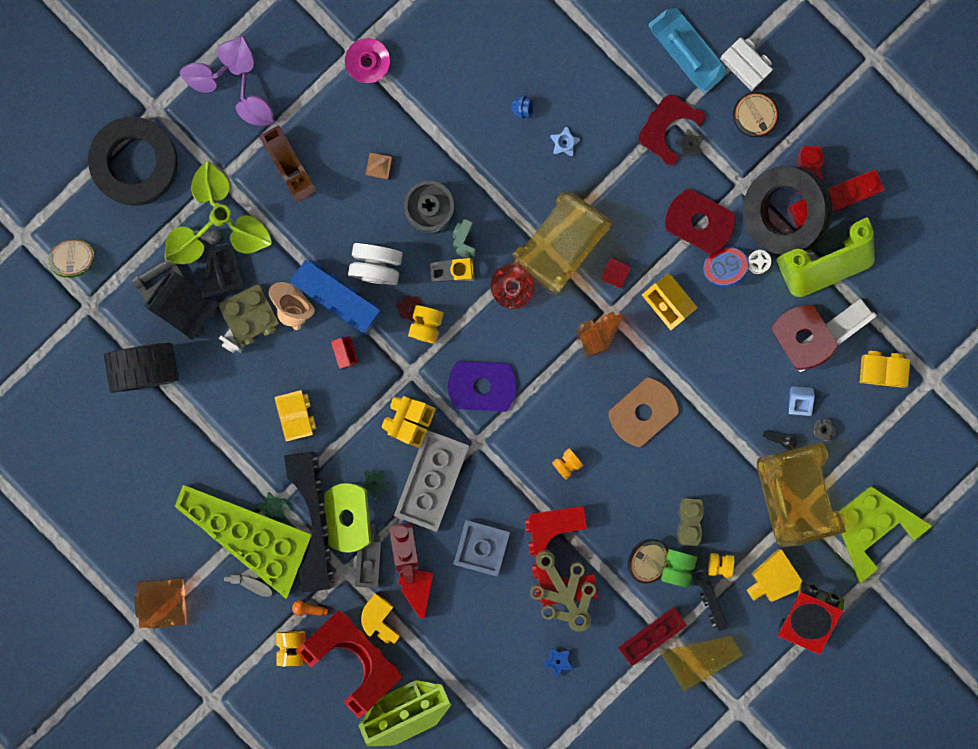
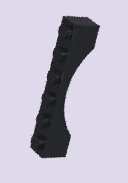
M312 451L284 455L287 479L296 486L303 496L309 509L312 523L310 548L299 570L302 593L331 589V584L335 583L333 570H329L328 561H331L332 557L330 547H326L325 538H329L327 524H323L322 515H326L324 501L319 499V492H322L321 478L317 479L316 470L319 469L318 456H314Z

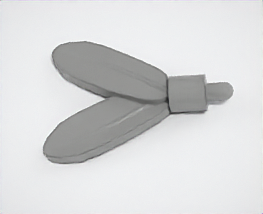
M251 569L244 571L241 575H231V577L224 578V581L231 582V584H241L260 596L268 597L272 595V590L269 586L256 580L260 576Z

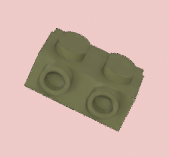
M259 284L218 305L238 346L241 344L244 347L256 341L255 337L261 334L268 336L276 332V327L279 326Z

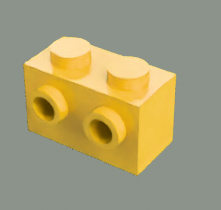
M670 273L666 274L642 294L670 330L698 308Z

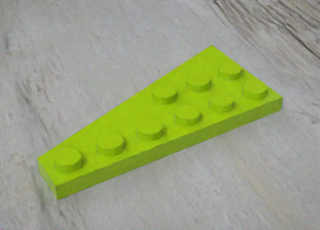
M183 485L175 507L287 599L312 534Z

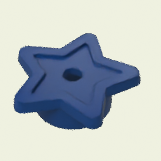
M553 648L549 649L550 657L543 662V666L551 668L555 677H558L562 670L572 669L571 664L567 660L569 650L558 652Z

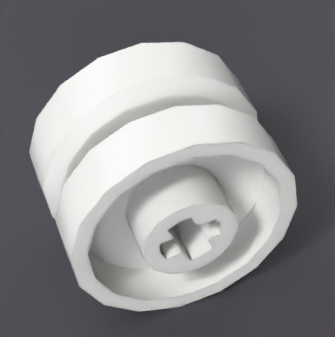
M353 244L352 256L355 259L365 261V263H351L348 276L375 284H398L399 272L386 267V265H401L403 252L375 245Z

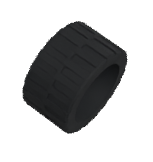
M171 342L131 347L108 352L103 355L111 393L178 382L179 380L173 344Z

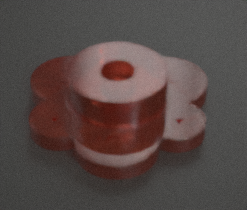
M406 295L404 300L397 303V309L401 311V318L415 321L413 319L415 306L421 305L419 297L411 298V296Z

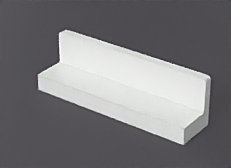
M859 299L825 325L839 345L877 315L875 312L871 313L863 301ZM813 334L800 344L809 343L813 338Z

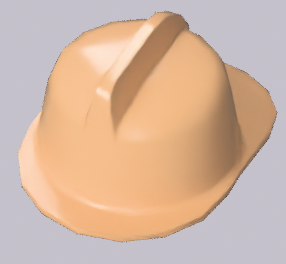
M277 282L270 287L269 296L277 307V317L283 324L299 330L305 321L314 315L315 309L313 305L294 285L286 282Z

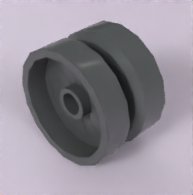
M422 181L415 184L407 192L404 199V212L409 224L415 230L425 234H435L444 230L451 223L454 216V200L450 191L443 184L436 181ZM426 205H433V211L428 212V210L425 209Z

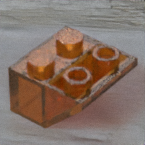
M612 312L601 316L600 322L593 323V320L579 324V329L575 333L584 358L604 352L609 348L622 320L621 314L615 316V313Z

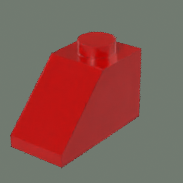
M415 569L413 570L415 582L405 584L404 575L401 572L398 585H402L401 591L419 618L424 619L434 572Z

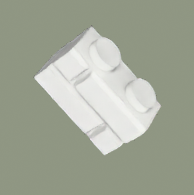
M740 37L721 56L720 60L753 91L772 72V62L765 55L760 56L755 51L756 46L748 38L744 40Z

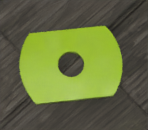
M344 483L324 493L329 535L328 545L335 550L347 553L359 551L371 543L367 490L356 484ZM346 509L350 510L354 517L353 523L350 526H346L342 522V513Z

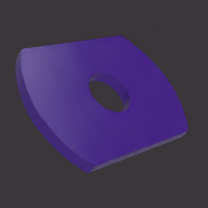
M457 361L450 372L448 394L455 409L506 412L515 397L516 380L509 364ZM485 378L489 381L490 390L487 394L479 395L474 391L473 385L477 379Z

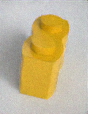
M868 351V355H863L861 358L859 383L908 387L910 359H905L904 354L891 353V357L882 356V352Z
M300 390L275 397L286 442L314 435L313 430L317 428L314 416L309 417L307 408L311 407L308 394L303 395V391Z

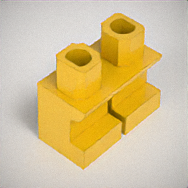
M405 396L403 398L394 397L390 406L391 409L397 411L394 419L386 417L382 428L388 432V435L420 449L427 429L411 422L413 421L429 428L436 408Z

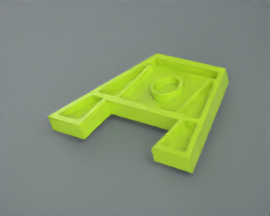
M871 486L834 514L859 583H862L878 570L864 551L897 524L903 527L912 540H916L932 527Z

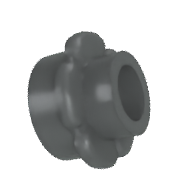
M829 419L818 420L814 424L813 434L817 439L829 441L836 433V428Z

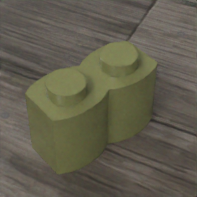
M682 498L678 509L681 521L677 528V539L681 545L698 546L702 538L700 521L704 513L703 503L701 499Z

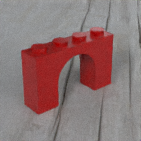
M584 506L528 514L529 519H525L526 532H531L532 542H528L530 556L535 555L536 561L537 554L545 550L548 542L560 533L587 529ZM544 557L541 562L547 565ZM537 562L535 565H532L534 579L538 578L539 585L544 589L558 592L546 570L539 568ZM594 574L582 575L579 578L574 601L581 600L583 595L581 588L585 582L593 583L596 588ZM561 577L567 588L570 577ZM586 586L584 591L591 593L593 587ZM536 588V596L541 594V590ZM597 590L595 594L591 597V599L598 598ZM543 598L537 600L542 601L543 606L546 604H560Z
M338 610L296 652L311 668L326 653L336 648L350 650L360 659L364 669L363 680L359 687L343 702L358 718H361L402 676L397 667L386 660L381 650L370 643L365 633L355 627L349 616Z

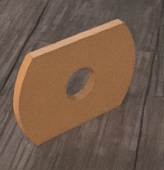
M646 378L609 410L608 414L614 431L622 440L633 446L642 447L678 415L679 411L671 391L662 383ZM640 404H646L652 410V415L647 421H641L635 415V410Z

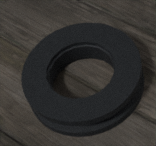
M123 117L108 123L94 137L89 149L88 167L92 180L102 193L120 204L139 206L159 199L168 191L176 177L178 157L171 138L157 124L140 117ZM128 139L146 141L155 152L156 164L153 173L148 179L138 184H127L119 181L111 170L110 160L112 152L118 144Z
M780 166L761 173L748 188L743 203V218L748 233L760 247L776 254H784L794 249L807 251L813 248L826 235L833 215L832 199L824 182L810 170L796 166ZM787 186L801 192L808 208L803 226L791 234L782 233L777 230L771 223L768 214L769 201L773 194L780 188Z

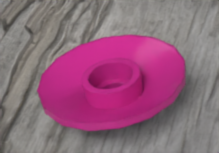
M370 38L360 39L354 42L347 50L345 56L346 70L357 82L365 84L375 83L388 72L390 65L389 53L386 47L378 40ZM371 59L372 64L365 66L364 60Z

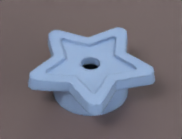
M565 127L561 134L551 135V139L556 144L554 154L565 152L569 156H573V146L580 139L573 137L568 127Z

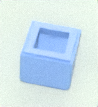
M791 387L789 414L812 416L815 398L813 388Z

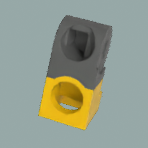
M471 258L430 263L431 282L475 280L473 260Z

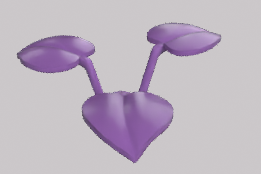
M244 35L226 41L219 46L217 55L225 65L217 73L213 74L211 67L204 63H191L180 70L181 78L194 90L202 93L214 91L217 87V81L214 78H218L227 68L235 75L242 73L240 96L242 101L236 104L238 115L244 121L257 126H267L275 122L272 108L267 101L258 96L245 97L247 73L253 69L254 57Z

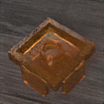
M183 578L136 582L137 594L134 595L135 615L136 618H139V628L150 629L186 625Z

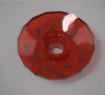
M506 264L498 268L493 274L490 283L491 293L495 301L508 309H519L527 305L532 299L535 290L534 280L530 272L517 264ZM513 282L518 284L517 290L512 287Z

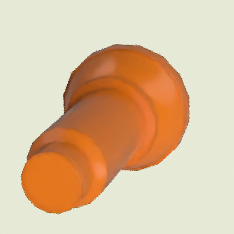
M302 600L295 601L292 606L293 613L297 616L306 614L327 616V608L308 605V603Z

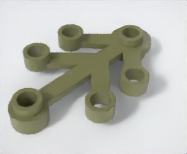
M549 550L540 551L536 556L537 565L539 568L546 570L558 592L544 589L536 584L530 588V596L535 600L543 598L565 604L569 612L554 609L550 604L544 605L541 608L542 617L547 620L552 618L563 620L569 623L572 630L577 632L585 631L591 624V617L587 609L591 597L596 592L595 585L591 582H585L582 585L583 595L577 607L573 599L579 578L585 571L583 564L574 562L571 565V575L566 588L554 566L555 558L553 553ZM544 557H548L550 559V563L544 565L541 562ZM580 566L582 570L580 573H574L573 568ZM586 586L593 587L591 593L584 591ZM536 588L541 590V594L538 596L532 593ZM547 608L552 610V614L549 616L544 614V610ZM577 617H582L584 619L582 624H577L575 622Z

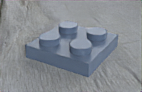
M465 520L453 565L498 577L510 532Z

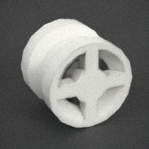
M756 250L747 258L749 263L748 269L754 274H762L771 266V257L764 250Z

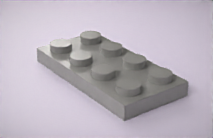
M427 430L394 516L437 532L469 445Z

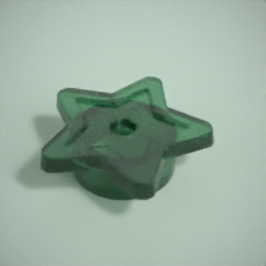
M384 470L375 474L369 471L364 472L366 481L361 487L370 491L374 499H377L381 490L390 488L383 480Z
M268 492L266 501L257 504V507L265 512V517L271 519L274 516L284 518L285 514L282 507L286 499H279Z

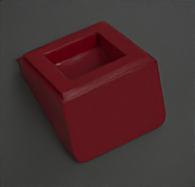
M610 257L600 280L621 289L631 267Z

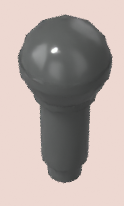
M216 229L209 230L199 237L198 240H205L211 245H216L221 241V233ZM192 230L194 235L199 232V230Z

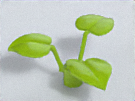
M210 161L205 162L197 170L191 183V192L195 200L199 203L210 201V204L214 207L209 215L210 221L196 235L188 227L174 228L168 234L165 242L164 257L169 262L189 264L199 259L204 251V245L198 238L212 225L223 226L225 223H228L229 227L234 230L230 235V241L232 246L240 253H254L270 246L272 243L268 231L256 218L248 215L240 216L234 226L230 218L229 208L214 202L222 201L227 196L230 187L226 176L214 167Z

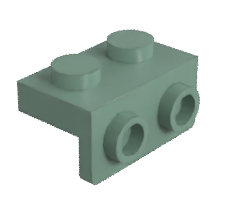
M466 219L463 220L462 224L457 223L453 232V238H455L453 249L456 250L457 255L463 258L475 257L476 249L465 245L473 228V223Z

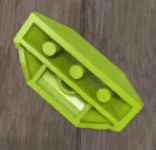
M414 680L384 695L366 713L363 721L358 726L367 746H393L437 725L451 706V703L442 684Z

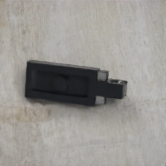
M705 568L693 572L694 585L703 589V593H700L704 606L709 605L712 614L708 615L712 627H717L719 632L726 630L728 627Z

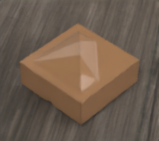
M369 153L365 175L388 180L392 157Z

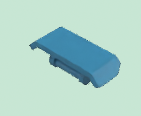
M677 8L666 9L649 23V28L694 85L703 93L707 92L724 78L727 68Z

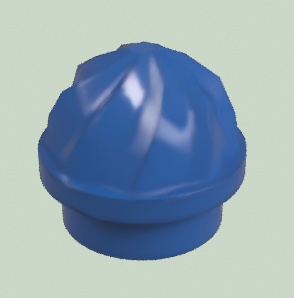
M527 96L515 98L511 104L512 112L522 119L532 116L534 108L533 99L527 98Z

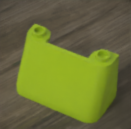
M868 217L849 227L850 235L843 242L845 248L811 262L808 254L802 249L791 250L775 259L792 295L795 297H805L862 272L874 264V232Z

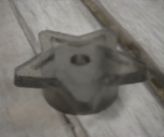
M687 129L684 138L675 141L682 149V157L686 158L690 154L701 156L700 144L704 140V136H695L690 129Z

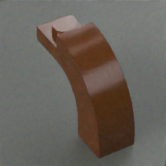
M278 125L260 135L259 137L295 201L298 202L306 199L316 192L314 185L280 126Z

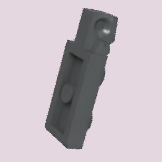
M370 523L371 543L357 551L355 587L378 588L381 542L380 536H375L376 524Z

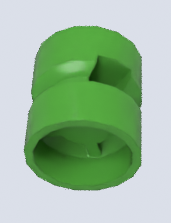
M669 549L666 557L668 567L663 569L661 581L690 588L693 577L690 570L695 569L698 557Z

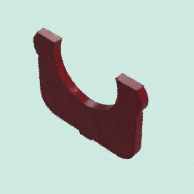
M667 95L661 100L655 111L649 115L647 123L639 134L640 144L662 158V161L667 165H674L680 156L670 151L665 143L667 127L678 119L691 120L699 127L705 119V115L701 110L693 109L673 95Z

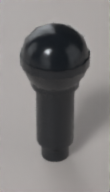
M764 430L762 436L767 440L782 444L781 446L786 450L795 449L798 443L797 438L792 434L784 436Z

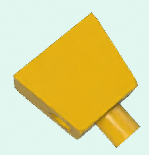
M777 549L752 573L757 583L746 589L753 601L765 594L768 600L772 602L798 591L802 580L782 549Z

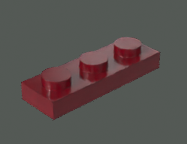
M672 607L618 646V649L632 667L684 629L687 624L676 609Z

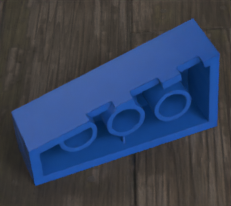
M312 259L311 262L305 260L290 283L367 336L382 314L379 310L380 305L370 298L368 301L361 298V292L351 285L349 288L342 285L341 282L343 280L332 272L330 275L323 272L322 269L324 267Z

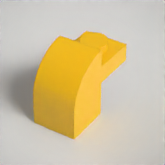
M378 593L372 596L362 611V626L368 636H371L377 630L379 632L377 636L387 644L390 641L394 644L400 637V634L383 621L394 606Z

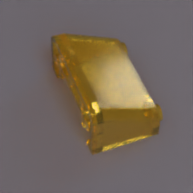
M568 191L567 194L562 192L555 201L558 204L525 247L520 245L512 255L515 258L513 261L514 265L524 270V273L555 297L614 223L606 215L571 191Z
M823 442L757 459V471L774 537L780 547L797 546L846 532L844 516L838 511L831 509L820 467L825 465L828 459V452Z

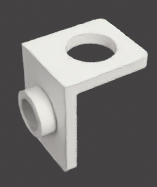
M230 329L224 337H219V339L224 341L222 346L232 353L235 350L241 353L245 348L243 344L238 346Z

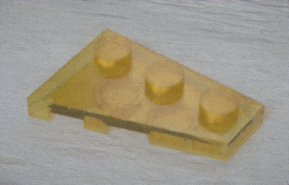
M731 635L659 652L684 692L743 656Z

